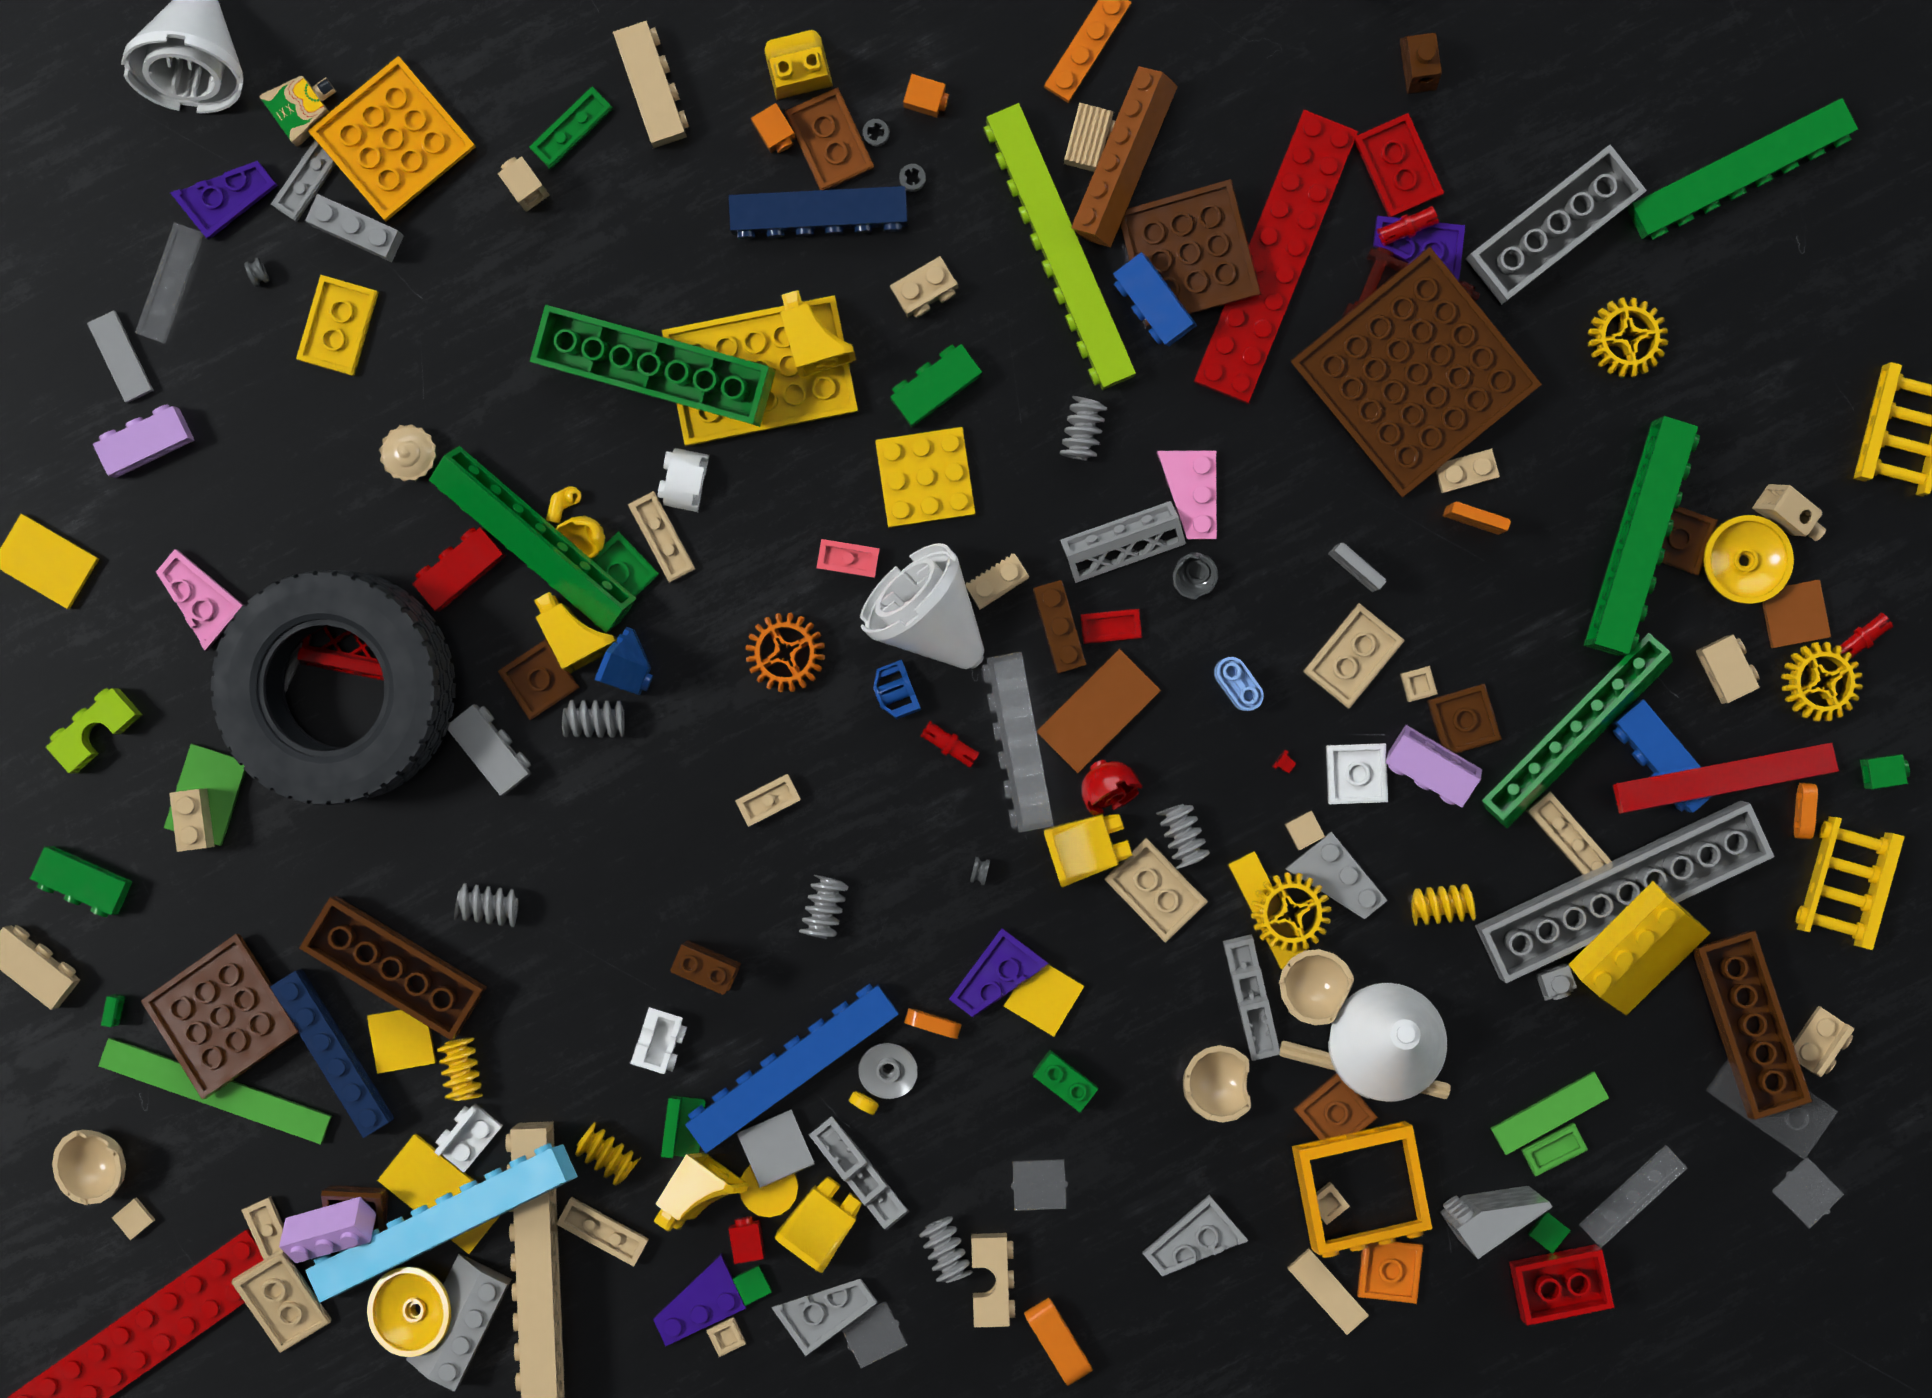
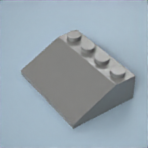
M1522 1186L1468 1194L1460 1198L1454 1196L1443 1204L1444 1209L1440 1211V1214L1458 1240L1479 1259L1553 1206L1531 1187Z

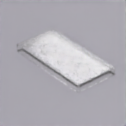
M1729 1060L1725 1062L1706 1090V1092L1804 1160L1838 1112L1809 1091L1811 1103L1757 1120L1747 1117Z

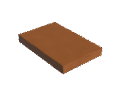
M838 87L785 111L820 190H829L875 169Z

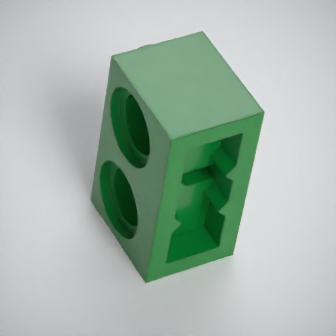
M1051 1050L1033 1072L1034 1078L1078 1112L1084 1109L1098 1090L1097 1085Z

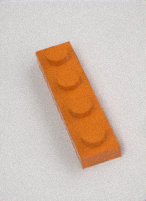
M1097 1L1046 81L1045 89L1067 103L1070 102L1129 9L1131 1Z

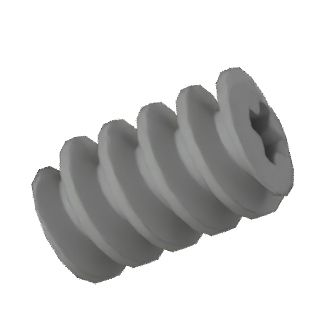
M1072 396L1079 403L1071 404L1070 410L1077 415L1068 416L1067 421L1074 426L1066 427L1064 431L1072 438L1062 440V444L1069 449L1061 450L1059 454L1087 461L1089 457L1097 456V453L1091 450L1090 446L1099 445L1100 443L1093 438L1094 434L1102 433V430L1096 427L1095 423L1105 421L1104 418L1098 415V412L1107 411V407L1092 399Z
M570 700L568 707L563 709L562 730L564 737H568L571 729L575 737H580L582 730H584L586 737H591L594 729L598 737H603L606 729L610 737H615L618 729L621 737H624L625 719L621 701H617L614 709H611L609 701H605L603 708L600 709L597 700H594L591 709H588L585 700L581 701L579 708H576L574 701Z
M1180 804L1156 813L1157 815H1166L1167 818L1160 825L1170 826L1171 828L1164 836L1174 838V841L1168 845V848L1178 849V852L1172 856V859L1182 860V863L1176 869L1197 863L1210 854L1209 850L1199 849L1206 842L1205 839L1195 838L1202 831L1200 827L1191 826L1198 820L1197 816L1187 815L1194 809L1193 805Z
M814 875L821 880L820 883H811V887L818 891V893L808 895V899L813 901L815 905L805 907V910L811 913L812 917L802 918V921L809 925V928L800 929L799 932L827 939V937H833L837 934L830 926L839 925L840 920L834 917L833 914L842 913L843 909L836 905V903L845 902L846 898L839 891L848 890L849 886L836 879Z
M463 883L460 891H458L454 919L456 920L459 914L462 913L463 920L468 921L473 914L475 922L480 923L485 915L486 922L492 924L497 916L500 926H503L507 918H509L510 926L514 927L518 912V898H515L514 889H510L507 897H504L502 888H498L496 894L492 895L490 886H487L484 893L480 894L479 885L475 884L472 892H468L467 883Z
M952 1216L928 1224L925 1227L926 1229L919 1234L920 1237H929L930 1239L923 1246L924 1249H934V1252L928 1256V1260H938V1263L932 1267V1271H942L936 1282L949 1283L973 1273L971 1270H964L970 1264L969 1260L960 1259L965 1254V1249L955 1248L961 1243V1239L959 1237H951L957 1231L955 1226H947L953 1220Z

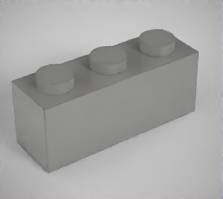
M319 194L316 195L305 220L314 228L390 262L393 261L404 237L398 230Z
M473 704L451 721L447 730L498 794L504 796L532 774L528 769L531 764L521 752L516 754L510 747L513 741L503 729L498 731L491 723L494 717L485 706L479 708L478 705Z

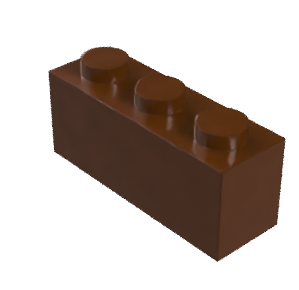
M1062 580L1033 588L1057 674L1086 666Z

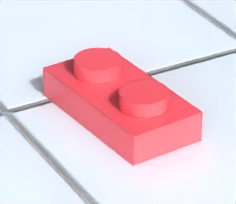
M821 539L817 569L875 578L880 549Z

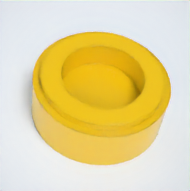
M853 1091L848 1100L854 1106L871 1115H874L879 1107L875 1100L858 1091Z

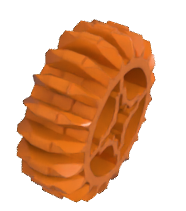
M777 613V623L773 624L771 619L766 617L765 623L768 625L766 629L759 624L755 626L761 632L760 636L749 635L751 640L756 641V645H746V650L754 651L755 656L746 657V661H756L757 665L752 667L750 672L756 673L759 670L762 672L757 678L759 683L764 681L766 677L769 678L766 686L768 689H772L774 683L778 682V692H783L784 683H788L790 692H794V682L798 681L799 685L805 688L806 683L803 680L805 676L811 681L816 679L810 673L811 669L822 670L820 665L815 664V660H825V655L816 654V649L825 648V644H815L814 640L821 637L820 632H815L810 635L809 632L813 629L814 624L810 622L803 628L804 617L800 616L796 623H792L793 614L788 613L787 622H783L781 614ZM790 628L797 630L803 634L804 638L792 643L786 642L778 629ZM771 634L775 643V650L771 655L762 660L761 651L763 643ZM778 639L783 645L786 644L787 648L789 645L791 647L799 645L790 653V660L793 666H791L788 660L785 661L784 657L782 660L776 658L772 661L781 652V645ZM809 645L810 656L808 663L800 671L796 662V655L800 650ZM776 663H785L793 676L779 677L772 674L767 668Z

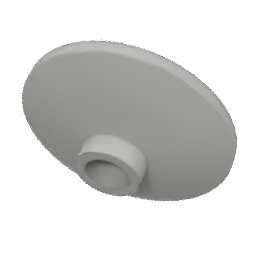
M883 1043L870 1048L863 1055L859 1064V1078L862 1085L868 1092L879 1098L894 1099L901 1097L912 1089L917 1079L918 1068L914 1057L908 1050L896 1044ZM891 1064L894 1068L887 1070L884 1068V1065Z

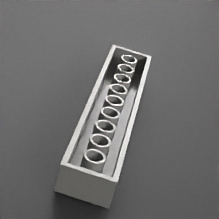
M1738 801L1615 859L1596 870L1581 875L1475 925L1499 979L1508 983L1587 946L1652 881L1678 903L1775 856L1751 804Z

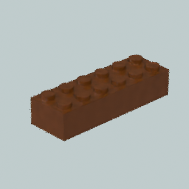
M338 896L328 899L299 949L450 1040L457 1038L487 986Z
M1746 931L1696 947L1693 950V954L1747 1117L1757 1120L1811 1103L1812 1100L1756 931Z

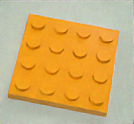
M399 56L308 130L311 136L385 222L476 148L474 143Z

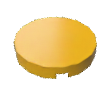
M750 1165L741 1176V1179L749 1185L746 1192L740 1193L741 1200L748 1210L758 1216L774 1217L781 1215L790 1209L797 1197L798 1181L796 1174L761 1189Z

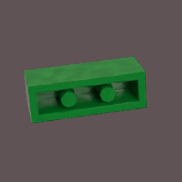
M953 344L939 354L941 357L939 361L933 365L927 362L915 372L918 375L909 383L905 379L892 389L894 394L890 396L891 401L911 427H914L982 376V371L962 344L956 348Z
M45 846L30 877L31 880L38 883L37 888L48 893L58 891L65 895L64 900L75 905L85 903L92 907L91 912L102 917H107L108 914H119L133 882L54 846Z

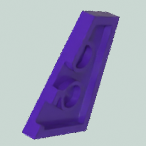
M255 161L227 171L221 176L207 181L203 180L188 188L178 189L170 193L202 234L210 240L278 185L260 162Z
M1376 217L1373 247L1410 263L1430 246L1459 282L1465 225L1439 222V224L1416 232L1414 237L1409 238L1407 236L1384 247L1378 236L1380 234L1377 233V229L1401 220V218Z
M1001 928L949 1000L971 1017H975L1050 964Z
M722 1253L654 1317L653 1320L665 1346L746 1309L747 1306H745L732 1280L733 1276Z

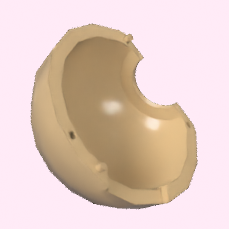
M1320 949L1303 951L1292 957L1282 970L1279 981L1281 997L1289 1013L1299 1021L1312 1025L1330 1024L1334 1022L1354 983V976L1347 963L1334 953Z
M1221 1045L1205 1048L1195 1055L1183 1075L1184 1096L1192 1110L1205 1119L1222 1123L1237 1120L1247 1113L1251 1108L1250 1096L1247 1092L1249 1059L1235 1048Z
M78 1130L71 1132L61 1139L54 1151L52 1167L55 1181L61 1191L72 1201L88 1205L102 1203L116 1193L124 1181L126 1161L121 1146L111 1137L92 1130Z

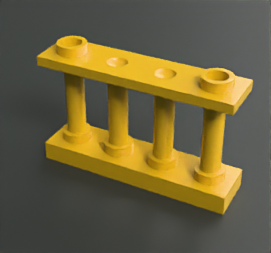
M1890 362L1883 365L1853 479L1865 482L1872 480L1873 476L1881 474L1918 484L1916 495H1929L1932 491V434L1929 444L1891 435L1886 430L1888 419L1894 417L1932 427V415L1896 406V402H1893L1895 391H1899V389L1932 397V385L1904 378L1903 374L1900 373L1902 365ZM1886 445L1926 456L1922 472L1882 463L1881 459H1878L1881 447L1884 448Z
M1828 816V820L1823 822L1819 836L1822 838L1805 902L1803 906L1799 907L1796 914L1797 929L1810 932L1812 924L1852 935V938L1855 939L1854 946L1873 950L1905 836L1885 832L1884 837L1880 839L1842 829L1840 828L1842 818ZM1836 839L1876 850V853L1879 854L1876 866L1868 867L1833 857L1832 852ZM1828 868L1867 878L1868 882L1871 883L1868 894L1862 896L1823 885ZM1820 896L1860 907V910L1863 911L1860 922L1853 924L1816 913Z

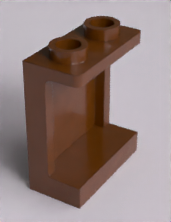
M687 940L681 944L670 971L673 974L724 995L727 991H730L741 963Z

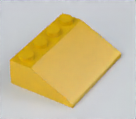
M1652 881L1568 965L1578 978L1594 993L1627 1016L1710 932L1660 886Z

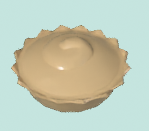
M412 424L408 426L399 425L397 429L390 430L388 436L382 439L383 445L379 449L381 453L380 462L384 464L385 471L391 473L393 478H400L404 482L408 480L416 481L419 477L426 476L428 470L433 468V461L437 457L435 453L436 445L432 442L431 435L425 433L423 428H416Z

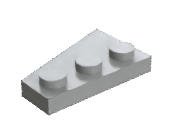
M1329 832L1285 868L1294 875L1297 873L1302 874V880L1304 881L1308 877L1312 878L1313 883L1311 886L1321 885V892L1363 919L1367 918L1387 901L1332 832Z
M1208 1195L1142 1253L1160 1275L1164 1276L1194 1264L1198 1260L1221 1253L1225 1249L1237 1244L1245 1243L1248 1239L1213 1198Z
M858 1279L771 1308L804 1355L807 1356L878 1302L863 1280Z

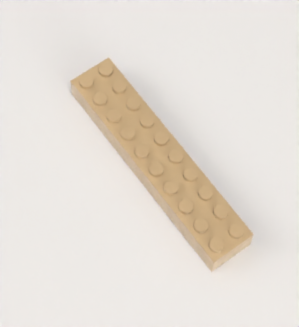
M554 1121L518 1123L510 1129V1134H506V1151L511 1152V1161L526 1155L528 1160L536 1156L535 1149L548 1143L555 1147ZM507 1164V1170H508V1169L511 1168V1167H510V1164ZM555 1188L509 1211L514 1212V1223L509 1226L510 1242H515V1253H511L510 1259L511 1271H516V1283L512 1284V1300L517 1301V1313L513 1314V1329L518 1331L519 1334L518 1343L514 1345L515 1361H520V1372L516 1373L515 1386L516 1391H521V1398H565L558 1225H556L558 1222L557 1194Z

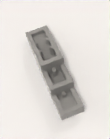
M1252 934L1223 941L1251 1060L1255 1061L1280 1055L1269 1000L1266 995Z
M832 1116L809 1134L841 1178L848 1183L861 1202L867 1206L885 1230H888L909 1212L887 1182Z

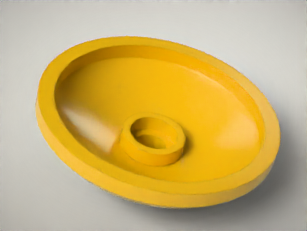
M1743 515L1729 519L1712 533L1705 547L1704 567L1710 583L1722 596L1737 603L1753 604L1774 597L1787 584L1793 570V550L1787 535L1777 524L1764 517ZM1742 555L1748 558L1746 566H1742L1739 562Z
M412 1266L397 1268L382 1276L373 1287L367 1306L368 1322L374 1337L386 1350L404 1357L419 1356L433 1350L445 1337L451 1321L449 1296L438 1278L427 1270ZM416 1304L421 1308L420 1314L415 1310Z

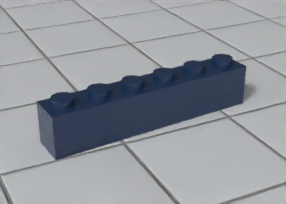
M905 186L729 195L730 231L732 235H737L738 239H753L755 234L767 233L769 238L784 237V232H796V236L814 235V231L825 230L827 235L842 234L843 229H855V233H870L872 228L884 227L886 232L901 231L902 226H908Z
M303 969L294 971L270 986L281 1006L299 1030V1035L362 1137L368 1136L395 1119Z

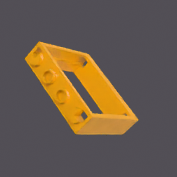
M1402 1121L1292 1146L1311 1249L1318 1255H1322L1324 1258L1339 1255L1340 1250L1350 1248V1251H1360L1368 1248L1367 1244L1370 1243L1390 1244L1396 1241V1237L1406 1235L1407 1238H1416L1423 1236V1231L1432 1229L1413 1125ZM1402 1140L1417 1220L1325 1241L1310 1160Z

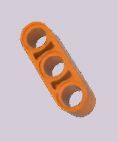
M1049 1297L1024 1312L1028 1323L1067 1386L1093 1371L1088 1359Z

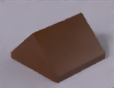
M330 1185L322 1191L323 1207L361 1197L376 1212L373 1230L379 1229L380 1233L387 1230L389 1193L387 1188Z

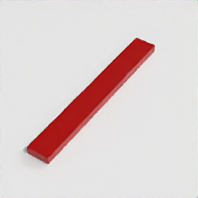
M1827 743L1616 783L1613 785L1619 814L1831 774L1838 772L1839 769L1833 744Z

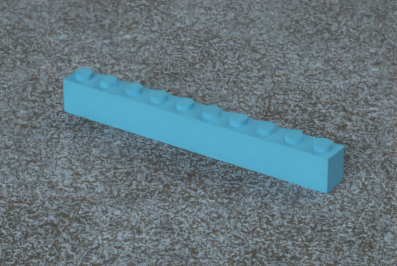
M551 1143L543 1145L534 1150L536 1156L528 1160L526 1155L509 1162L510 1169L502 1172L501 1168L495 1169L484 1175L486 1181L479 1184L476 1180L459 1187L461 1193L455 1196L451 1192L435 1199L437 1205L428 1208L426 1204L411 1211L412 1217L405 1221L403 1217L392 1220L386 1224L388 1229L381 1233L379 1229L373 1230L370 1243L341 1250L339 1254L333 1257L331 1254L314 1259L315 1265L305 1271L319 1303L334 1298L577 1178L578 1176L564 1145L552 1147Z

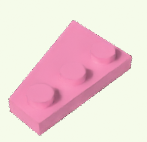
M1157 451L1186 540H1216V451Z
M174 549L156 573L174 602L181 609L188 625L200 640L201 646L205 651H208L225 631L230 621L236 618L234 615L243 604L179 550Z

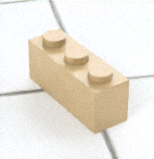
M12 925L3 927L0 930V970L50 1010L59 1008L81 980L74 975L76 970L65 962L59 963L51 957L53 952L43 944L39 943L36 945L28 939L30 934L18 925H15V927Z

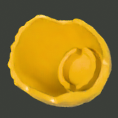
M572 517L559 524L556 528L590 559L598 555L604 547L605 535L603 528L591 517Z

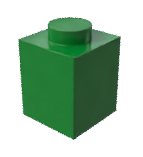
M1903 754L1860 760L1865 789L1908 784L1907 777L1910 776L1908 761L1904 760Z

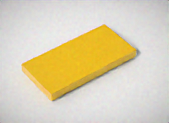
M415 1133L377 1181L415 1210L426 1204L428 1208L437 1205L435 1199L451 1192L453 1196L461 1193L459 1187L474 1180L442 1154L438 1156L434 1153L436 1149ZM500 1216L451 1240L466 1253L470 1254Z

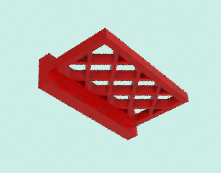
M323 627L331 640L329 643L321 648L310 646L312 635L321 630L318 629L303 640L302 648H299L297 660L301 665L384 681L379 661L376 658H371L366 650L369 646L366 643L362 644L358 636L350 631H346L334 639L327 627ZM352 634L360 647L351 653L342 652L337 643ZM335 646L338 651L330 650L329 648ZM363 651L366 656H361L357 654Z

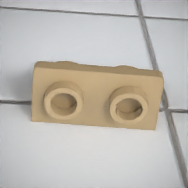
M941 256L893 283L890 285V288L907 317L914 314L917 318L931 309L929 305L938 299L943 303L956 295L954 290L958 288V283L951 275Z
M1818 1006L1793 1042L1799 1064L1819 1077H1822L1824 1073L1828 1074L1836 1064L1835 1057L1839 1051L1846 1049L1853 1039L1851 1034L1854 1028Z

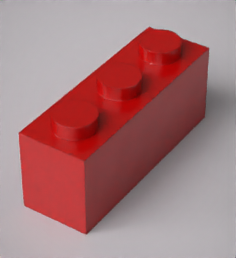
M474 527L469 529L460 538L463 542L455 548L450 546L438 556L439 562L433 567L425 566L415 575L417 580L412 583L413 586L434 611L440 612L507 556L482 527H479L477 530Z

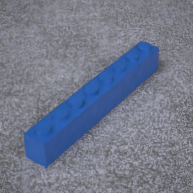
M869 983L856 993L858 999L851 1004L844 1001L832 1010L834 1016L826 1022L821 1018L808 1027L810 1033L804 1038L800 1039L797 1035L783 1045L786 1051L779 1056L772 1053L760 1062L762 1068L752 1074L748 1070L736 1079L738 1085L732 1090L728 1091L725 1087L711 1097L714 1103L707 1108L700 1105L688 1114L690 1120L686 1122L685 1126L705 1153L709 1152L896 1017L899 1012L879 984L872 987Z

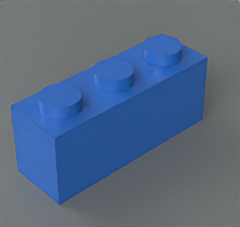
M1139 253L1113 273L1118 280L1114 285L1123 297L1129 295L1135 304L1131 307L1141 321L1146 318L1152 326L1148 331L1158 344L1163 342L1166 346L1170 347L1197 326L1144 253Z

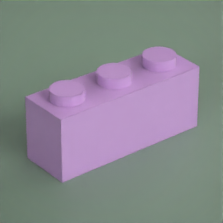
M168 404L154 409L152 411L153 415L144 420L142 417H138L127 422V428L119 432L111 430L100 435V441L93 443V446L107 475L117 478L195 441L181 410L174 406L169 407Z
M1405 725L1389 750L1385 762L1396 774L1409 776L1414 779V782L1424 790L1431 789L1438 793L1440 798L1450 805L1457 804L1460 807H1463L1481 780L1482 774L1481 768Z
M361 1197L287 1217L285 1218L279 1247L295 1263L370 1243L376 1212Z

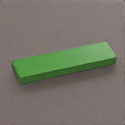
M1591 1072L1490 1129L1504 1154L1507 1155L1609 1099L1596 1073Z

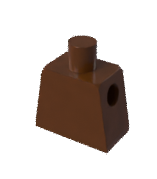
M1436 33L1400 38L1407 94L1437 90L1442 70Z

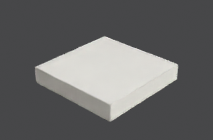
M1386 743L1326 746L1328 804L1388 802L1387 764L1385 763Z

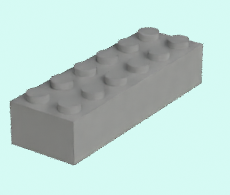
M1609 145L1473 251L1466 260L1502 305L1647 190L1614 148Z

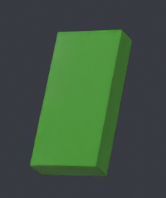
M1571 1123L1521 1149L1534 1176H1538L1588 1150L1575 1123Z

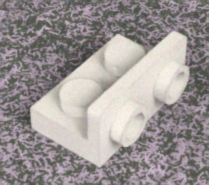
M477 1104L471 1106L470 1109L464 1106L454 1118L457 1125L450 1132L446 1129L435 1142L439 1147L434 1153L438 1156L442 1154L462 1172H466L503 1126Z

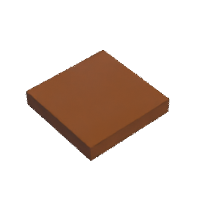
M1820 579L1784 586L1774 597L1762 602L1771 648L1831 637Z
M1337 1073L1294 1108L1319 1140L1362 1131L1378 1118L1359 1094L1350 1089Z

